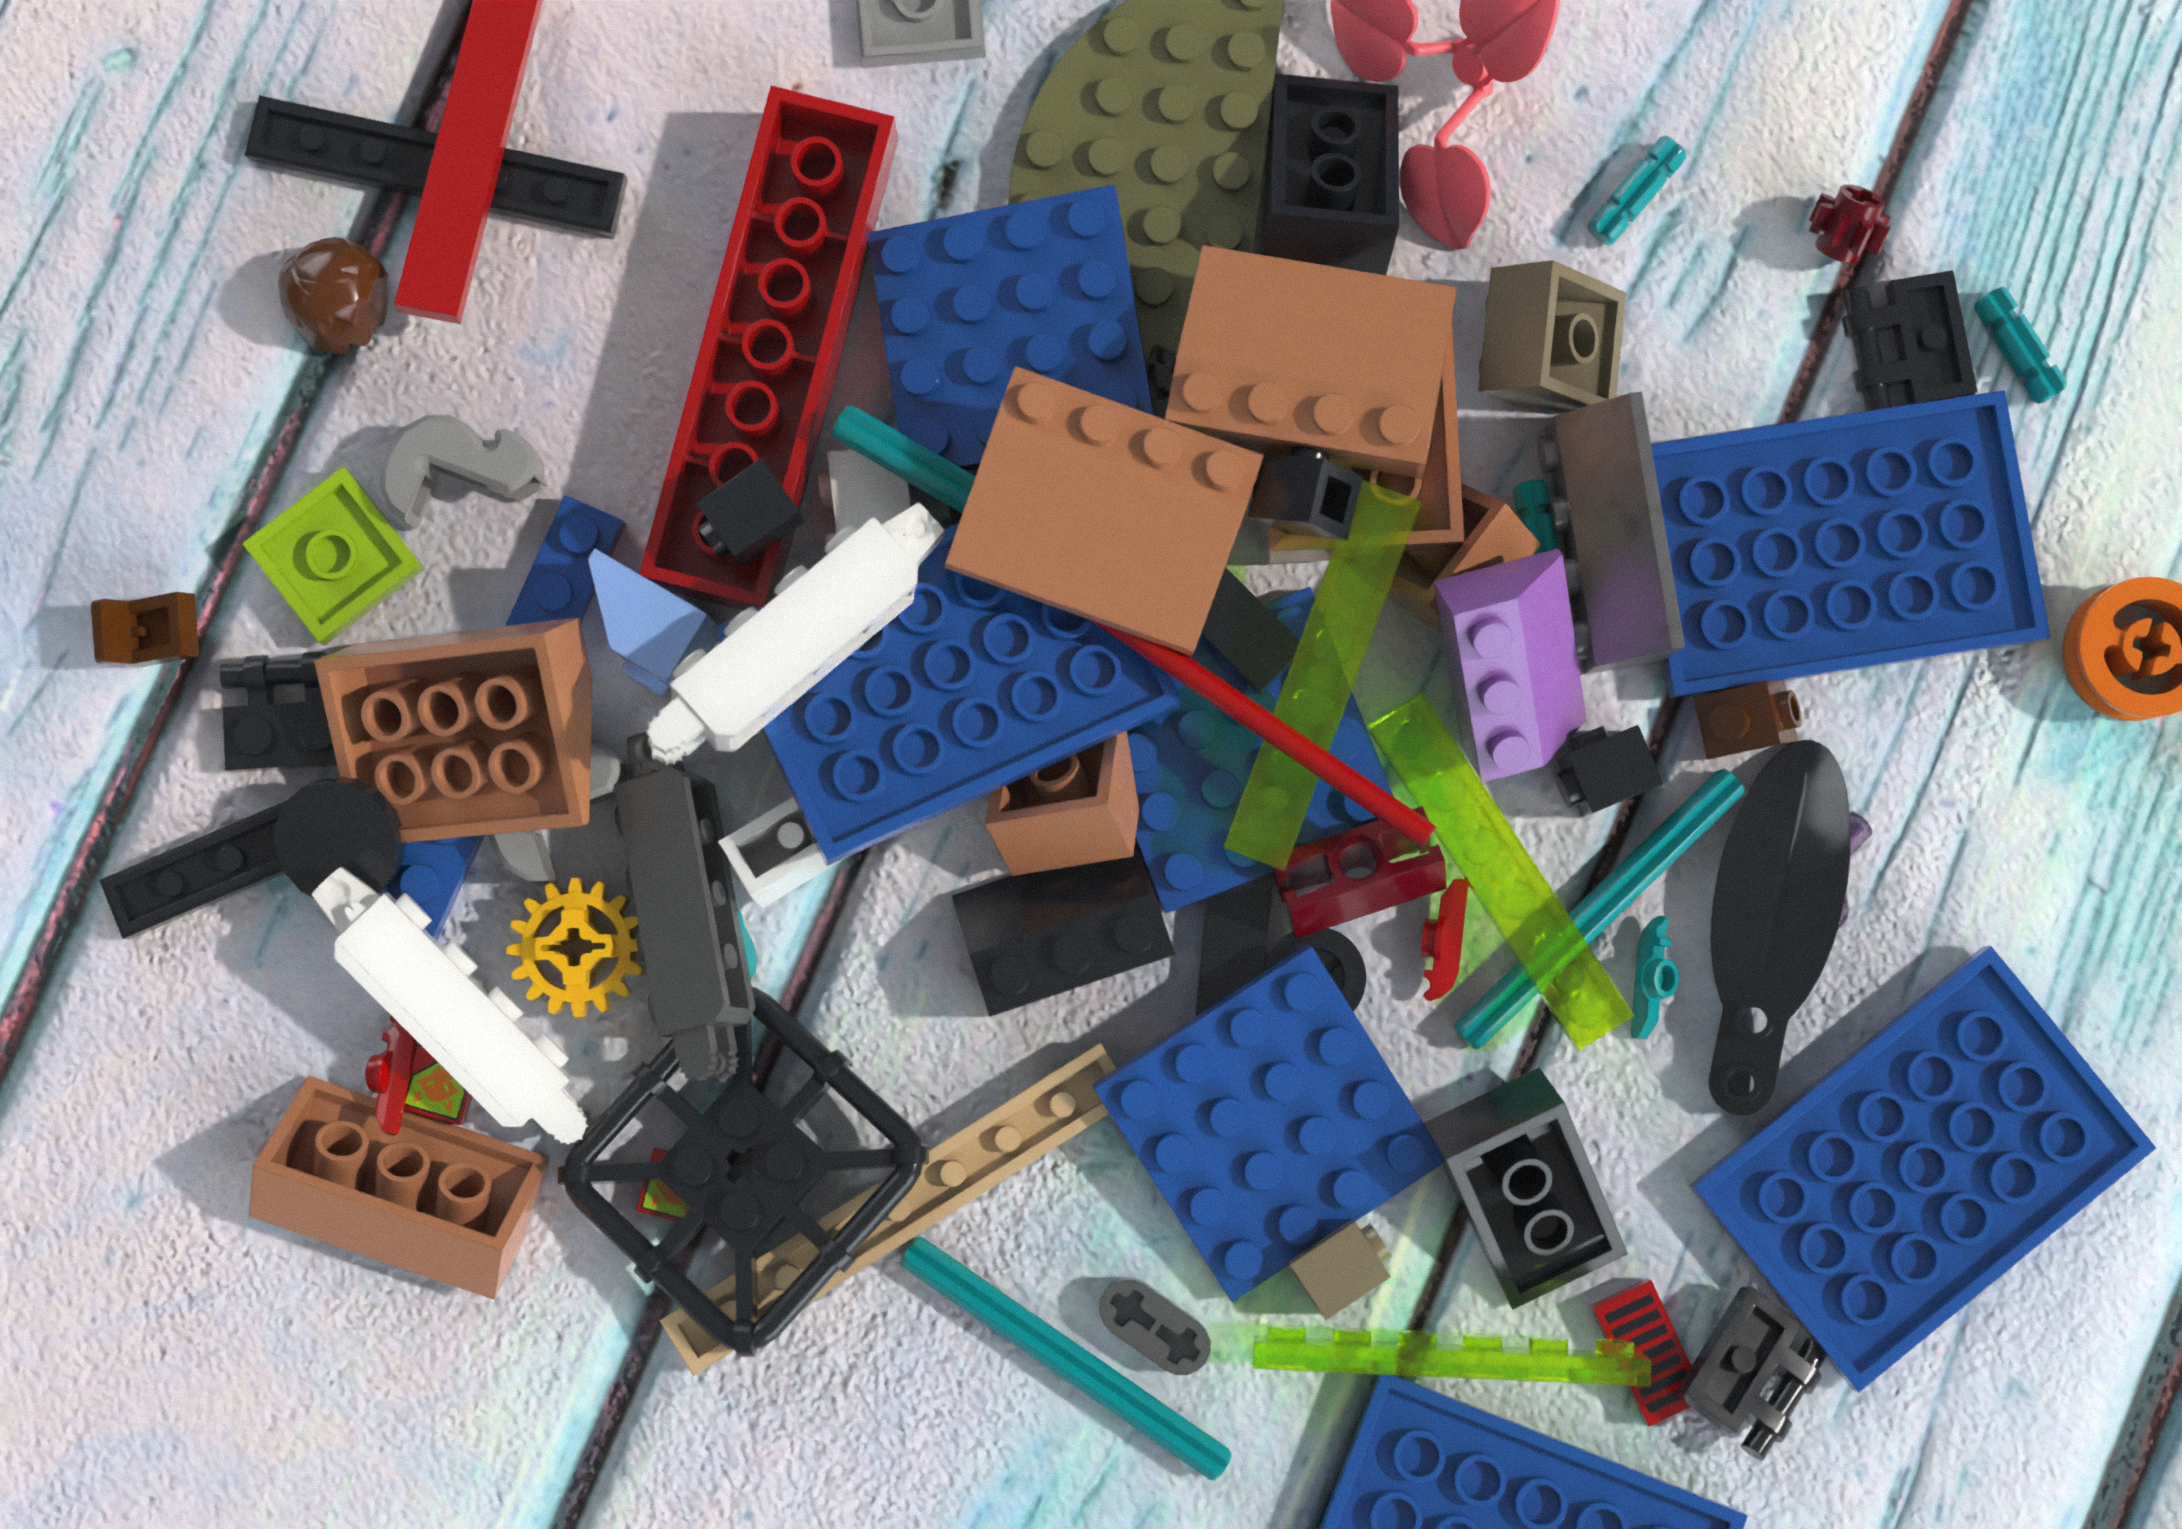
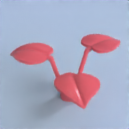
M1331 0L1330 2L1333 29L1338 49L1345 63L1358 76L1372 82L1388 81L1397 77L1403 71L1406 64V52L1414 56L1452 53L1454 54L1452 66L1455 75L1461 82L1473 86L1474 91L1435 135L1434 147L1417 144L1409 148L1405 152L1400 166V189L1408 211L1426 233L1445 245L1456 249H1466L1470 246L1473 235L1486 217L1491 194L1489 175L1478 156L1463 145L1455 144L1447 147L1448 139L1480 100L1492 94V82H1515L1525 78L1536 69L1552 38L1560 0H1461L1459 20L1462 31L1467 38L1457 37L1450 41L1417 43L1410 40L1418 26V12L1411 0Z

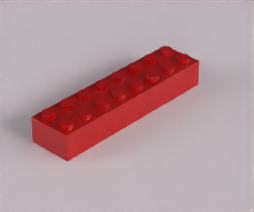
M770 86L639 572L641 576L669 592L743 611L749 607L761 608L777 597L774 590L782 580L795 530L742 567L731 552L720 559L697 527L708 519L697 503L761 458L798 510H801L869 253L868 236L870 232L875 231L899 140L895 117L892 115Z

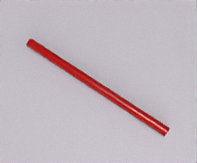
M1092 621L1422 848L1437 827L1186 654Z

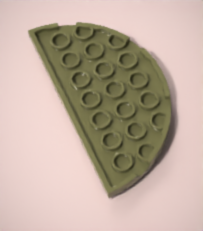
M1127 0L1096 22L1063 55L1041 86L1026 116L1015 150L1010 176L1008 205L1115 184L1146 361H1149L1151 348L1156 344L1175 354L1178 352L1202 245L1253 253L1283 0ZM1151 372L1149 383L1152 401L1169 398L1167 393L1159 391L1154 372Z

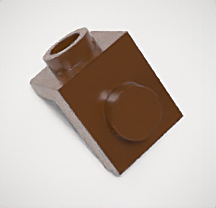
M172 592L132 601L113 599L92 601L91 616L94 657L98 664L147 667L199 657L195 594Z
M1763 681L1694 698L1707 760L1775 745L1789 744L1798 740L1796 728L1800 727L1802 723L1801 709L1795 693L1792 690L1787 691L1784 681Z

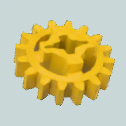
M571 878L568 893L566 894L554 883L545 885L548 901L542 904L535 899L527 898L523 903L532 915L528 922L521 920L511 921L510 927L516 932L523 934L521 943L506 947L507 954L520 956L523 961V965L511 973L513 980L531 979L533 984L525 997L529 1001H537L547 994L550 996L548 1012L551 1014H560L567 1002H571L574 1018H585L589 1009V1002L592 1001L600 1012L606 1013L611 1011L612 1004L609 994L615 992L622 997L629 998L633 991L625 981L628 974L645 975L646 968L634 961L635 953L639 952L633 931L639 929L637 916L626 918L623 913L631 899L627 895L621 894L609 902L607 900L609 884L600 881L593 886L590 894L586 893V887L581 878ZM591 906L599 909L610 918L618 932L617 935L605 934L594 924V912H591ZM562 910L561 923L548 937H539L546 922L555 913ZM577 931H579L581 939L592 941L595 944L606 945L604 949H593L592 953L582 954L580 965H578L575 956L566 955L565 952L552 951L553 947L565 946L566 943L576 941ZM608 959H618L609 977L593 988V985L596 984V972ZM539 961H550L562 972L563 984L566 985V989L556 985L547 977Z

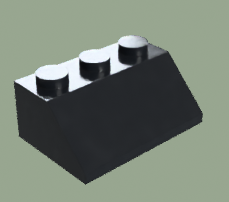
M1136 843L1133 857L1009 876L952 895L968 953L990 1017L1175 955L1154 890Z

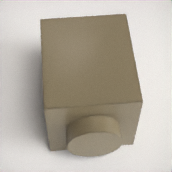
M1352 1219L1287 1261L1289 1267L1325 1320L1391 1278L1382 1263L1391 1257L1386 1245L1371 1224L1360 1229Z

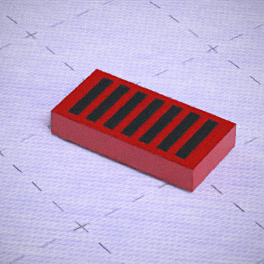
M1647 1278L1589 1305L1644 1424L1650 1427L1690 1408L1691 1406L1674 1393L1691 1368V1364L1652 1280Z

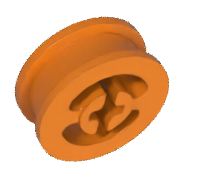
M2160 577L2134 578L2094 593L2076 609L2064 633L2062 660L2066 676L2072 688L2089 707L2107 717L2122 721H2143L2182 711V584ZM2132 605L2150 609L2160 615L2166 622L2151 626L2153 618H2145L2116 628L2113 618L2122 608ZM2140 639V648L2149 651L2148 659L2142 660V651L2133 648L2134 640ZM2166 672L2168 682L2155 694L2149 695L2126 688L2113 675L2122 676L2132 673L2130 680H2139Z

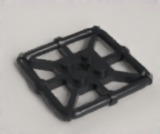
M752 987L756 1007L752 1015L814 1071L812 1077L782 1110L775 1106L753 1085L752 1021L750 1017L747 1024L733 1028L738 1051L735 1055L739 1058L737 1060V1065H739L736 1068L737 1073L732 1075V1083L703 1114L696 1110L667 1082L680 1068L678 1066L680 1060L676 1059L672 1038L649 1064L642 1061L632 1072L635 1079L582 1135L583 1139H579L574 1144L566 1157L565 1165L558 1167V1184L565 1185L566 1194L575 1207L636 1265L634 1273L646 1284L653 1281L713 1340L729 1350H735L738 1357H755L757 1349L764 1348L779 1337L839 1269L845 1273L856 1261L852 1256L854 1252L911 1191L922 1173L923 1165L929 1164V1147L922 1146L921 1139L912 1126L848 1068L850 1060L838 1049L831 1052L775 999L757 987ZM832 1087L894 1145V1148L825 1152L797 1124ZM654 1095L689 1127L687 1132L659 1162L592 1165L594 1160ZM751 1149L755 1150L758 1157L755 1159L753 1166L759 1172L756 1178L750 1182L748 1179L740 1177L733 1182L728 1175L733 1168L729 1162L731 1156L735 1152L745 1155ZM895 1168L834 1237L827 1233L799 1206L801 1201L829 1171ZM662 1180L691 1209L658 1245L654 1246L592 1185ZM787 1219L817 1247L820 1253L758 1320L756 1251L782 1222ZM706 1223L735 1250V1322L672 1263L674 1258Z

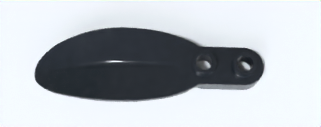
M1801 740L1787 745L1774 755L1760 771L1733 822L1717 874L1712 906L1710 942L1713 974L1722 1003V1015L1709 1075V1090L1719 1107L1735 1115L1756 1113L1763 1109L1770 1101L1776 1085L1789 1019L1805 1002L1824 969L1835 940L1845 902L1851 850L1847 788L1842 771L1834 755L1827 747L1813 740ZM1755 1007L1765 1013L1767 1024L1762 1031L1750 1032L1744 1028L1742 1014L1746 1009ZM1745 1071L1752 1076L1754 1088L1749 1094L1738 1095L1731 1090L1729 1078L1734 1072Z

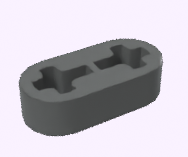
M1121 1277L1112 1281L1104 1289L1100 1298V1316L1104 1325L1111 1333L1159 1367L1174 1375L1192 1374L1206 1364L1210 1355L1211 1341L1205 1326L1193 1315L1146 1282L1135 1277ZM1133 1290L1140 1292L1143 1296L1140 1299L1139 1305L1154 1320L1149 1327H1146L1132 1317H1129L1124 1324L1117 1322L1114 1319L1117 1307L1111 1302L1112 1298L1117 1293L1128 1297ZM1161 1324L1179 1335L1186 1328L1192 1329L1195 1332L1192 1342L1196 1349H1198L1197 1354L1193 1358L1182 1354L1176 1361L1169 1359L1170 1345L1165 1339L1156 1334V1331Z

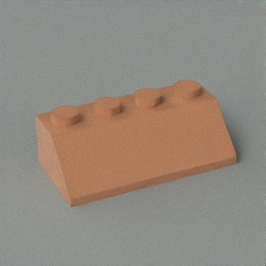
M308 1075L252 1166L249 1217L495 1300L519 1252L549 1166L550 1157L406 1109L403 1110L399 1133L395 1136L388 1135L381 1131L375 1115L377 1098Z

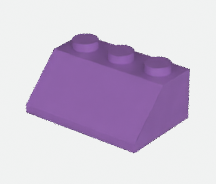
M1559 548L1433 581L1461 745L1481 783L1544 767L1587 721L1563 554Z

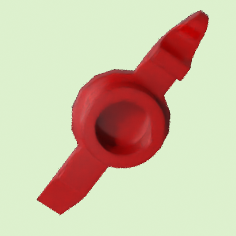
M1454 879L1440 898L1438 919L1426 918L1424 922L1421 956L1434 958L1433 969H1424V977L1429 980L1430 987L1423 994V997L1428 1001L1442 998L1453 988L1459 974L1469 888L1468 882L1465 879Z
M391 1015V1027L382 1035V1041L387 1043V1049L381 1054H375L370 1057L365 1069V1080L370 1091L378 1093L375 1115L381 1131L395 1136L399 1133L416 1039Z

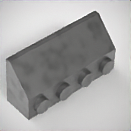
M1640 391L1556 415L1544 428L1545 435L1538 437V455L1542 472L1544 474L1552 473L1556 497L1549 498L1548 513H1551L1555 536L1562 535L1566 557L1563 561L1569 597L1573 599L1576 621L1572 623L1578 660H1583L1585 674L1657 664L1685 648L1643 394Z

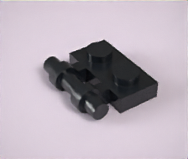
M1953 270L1891 280L1885 286L1888 306L1872 308L1868 287H1858L1843 292L1847 315L1842 317L1845 337L1852 338L1858 370L1852 374L1856 392H1863L1866 411L1891 408L1892 404L1888 387L1904 384L1908 405L1975 395L1978 392ZM1893 329L1899 361L1883 364L1877 332Z
M324 651L304 652L301 659L270 661L268 655L246 656L243 663L221 664L220 682L222 688H246L248 692V706L223 707L225 771L235 773L337 766L314 660L326 656ZM304 685L305 702L274 704L273 686Z
M1740 1287L1674 1394L1724 1433H1737L1741 1424L1747 1418L1752 1428L1741 1444V1448L1752 1457L1763 1461L1775 1442L1782 1443L1793 1426L1789 1418L1804 1393L1812 1394L1820 1382L1822 1375L1818 1370L1827 1356L1811 1338L1805 1339L1798 1353L1794 1352L1789 1346L1802 1326L1755 1288ZM1776 1370L1781 1380L1767 1402L1759 1395Z

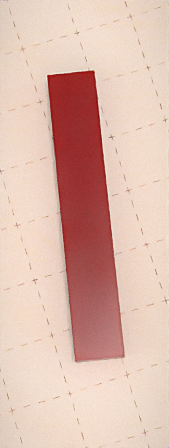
M473 0L394 302L398 313L461 324L543 0Z

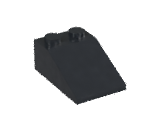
M1275 73L1262 217V255L1387 275L1399 229L1398 86Z
M1540 1067L1424 1122V1126L1441 1159L1443 1169L1512 1310L1628 1254L1566 1104Z

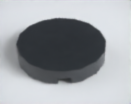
M328 778L309 783L284 803L275 824V850L282 869L301 892L312 898L314 897L311 894L340 867L345 868L379 893L395 879L404 859L405 842L401 844V834L398 828L402 824L396 809L379 790L356 778Z

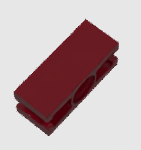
M1423 806L1412 809L1428 820ZM1381 820L1270 856L1275 887L1282 904L1286 903L1289 923L1295 939L1447 889L1445 858L1439 844L1431 847L1429 837L1421 848ZM1417 849H1419L1420 854L1428 852V854L1393 863L1389 862L1390 860H1393L1397 857H1400ZM1357 867H1364L1373 871L1363 878H1351L1345 875L1349 870ZM1321 883H1330L1297 897L1295 891Z

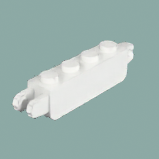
M918 502L883 524H880L873 517L859 529L853 524L845 527L829 541L824 549L827 555L809 570L804 565H801L787 574L774 590L777 597L760 611H757L754 607H749L736 616L724 630L727 638L709 653H706L701 648L686 657L672 674L676 679L670 684L672 702L659 712V717H653V722L648 723L649 729L646 730V734L650 737L648 745L653 753L652 758L665 762L666 765L668 763L675 764V761H681L683 755H689L706 740L717 751L735 752L913 603L918 567L941 542L945 530L939 522Z
M343 867L333 872L316 888L311 895L341 934L335 939V959L503 1127H522L532 1117L549 1135L553 1134L555 1136L554 1140L558 1139L560 1144L565 1142L569 1145L571 1142L583 1139L582 1135L585 1132V1128L588 1127V1123H586L588 1119L585 1116L587 1113L583 1112V1107H579L577 1100L563 1087L569 1081V1073L562 1066L569 1060V1057L543 1031L534 1039L516 1021L524 1012L499 986H496L488 993L471 976L478 968V965L460 946L451 939L442 947L424 929L432 922V919L410 896L404 893L396 900L388 891L381 896Z

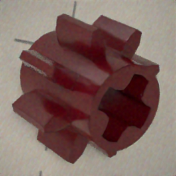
M1851 184L1842 185L1835 198L1821 193L1809 219L1812 222L1809 231L1818 234L1815 242L1816 248L1824 255L1844 263H1857L1864 249L1878 255L1891 229L1888 226L1891 217L1881 213L1885 206L1884 200L1866 188Z

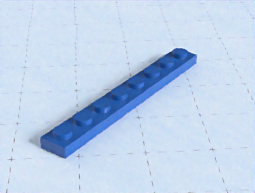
M564 495L505 626L580 617L582 623L596 592L588 558L594 548L612 557L626 523L622 519ZM485 835L407 842L405 844L403 862L395 879L386 886L384 893L388 891L396 900L404 893L410 896L432 919V922L424 929L436 941L442 932Z

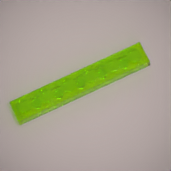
M1364 480L1361 483L1348 540L1337 539L1273 715L1327 752H1330L1422 505L1420 500ZM1263 739L1223 848L1285 871L1320 778Z
M1423 692L1369 724L1368 731L1417 807L1423 806L1428 820L1437 826L1434 830L1437 838L1577 1053L1631 1020L1635 1015Z
M1267 1326V1336L1254 1335L1253 1369L1651 1387V1359L1644 1353L1634 1352V1342L1626 1340L1598 1339L1595 1340L1594 1350L1568 1349V1339L1559 1337H1529V1348L1502 1346L1503 1336L1493 1334H1463V1345L1437 1344V1333L1427 1331H1398L1397 1342L1371 1341L1372 1331L1368 1329L1333 1328L1332 1339L1306 1338V1327Z

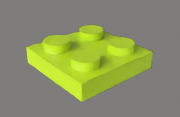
M345 466L341 467L242 543L314 638L324 646L426 569L355 476Z

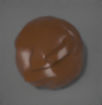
M337 237L314 241L303 247L283 265L278 278V289L285 317L302 339L317 351H328L343 355L347 353L351 344L364 347L370 342L374 329L383 326L385 323L388 304L387 279L389 276L384 266L359 243Z

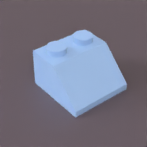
M594 548L588 558L610 649L625 660L620 671L628 675L636 683L663 697L668 687L671 688L670 684L676 680L672 675L674 670L686 657L701 648L706 653L712 650L718 640L715 629L717 624L705 612Z

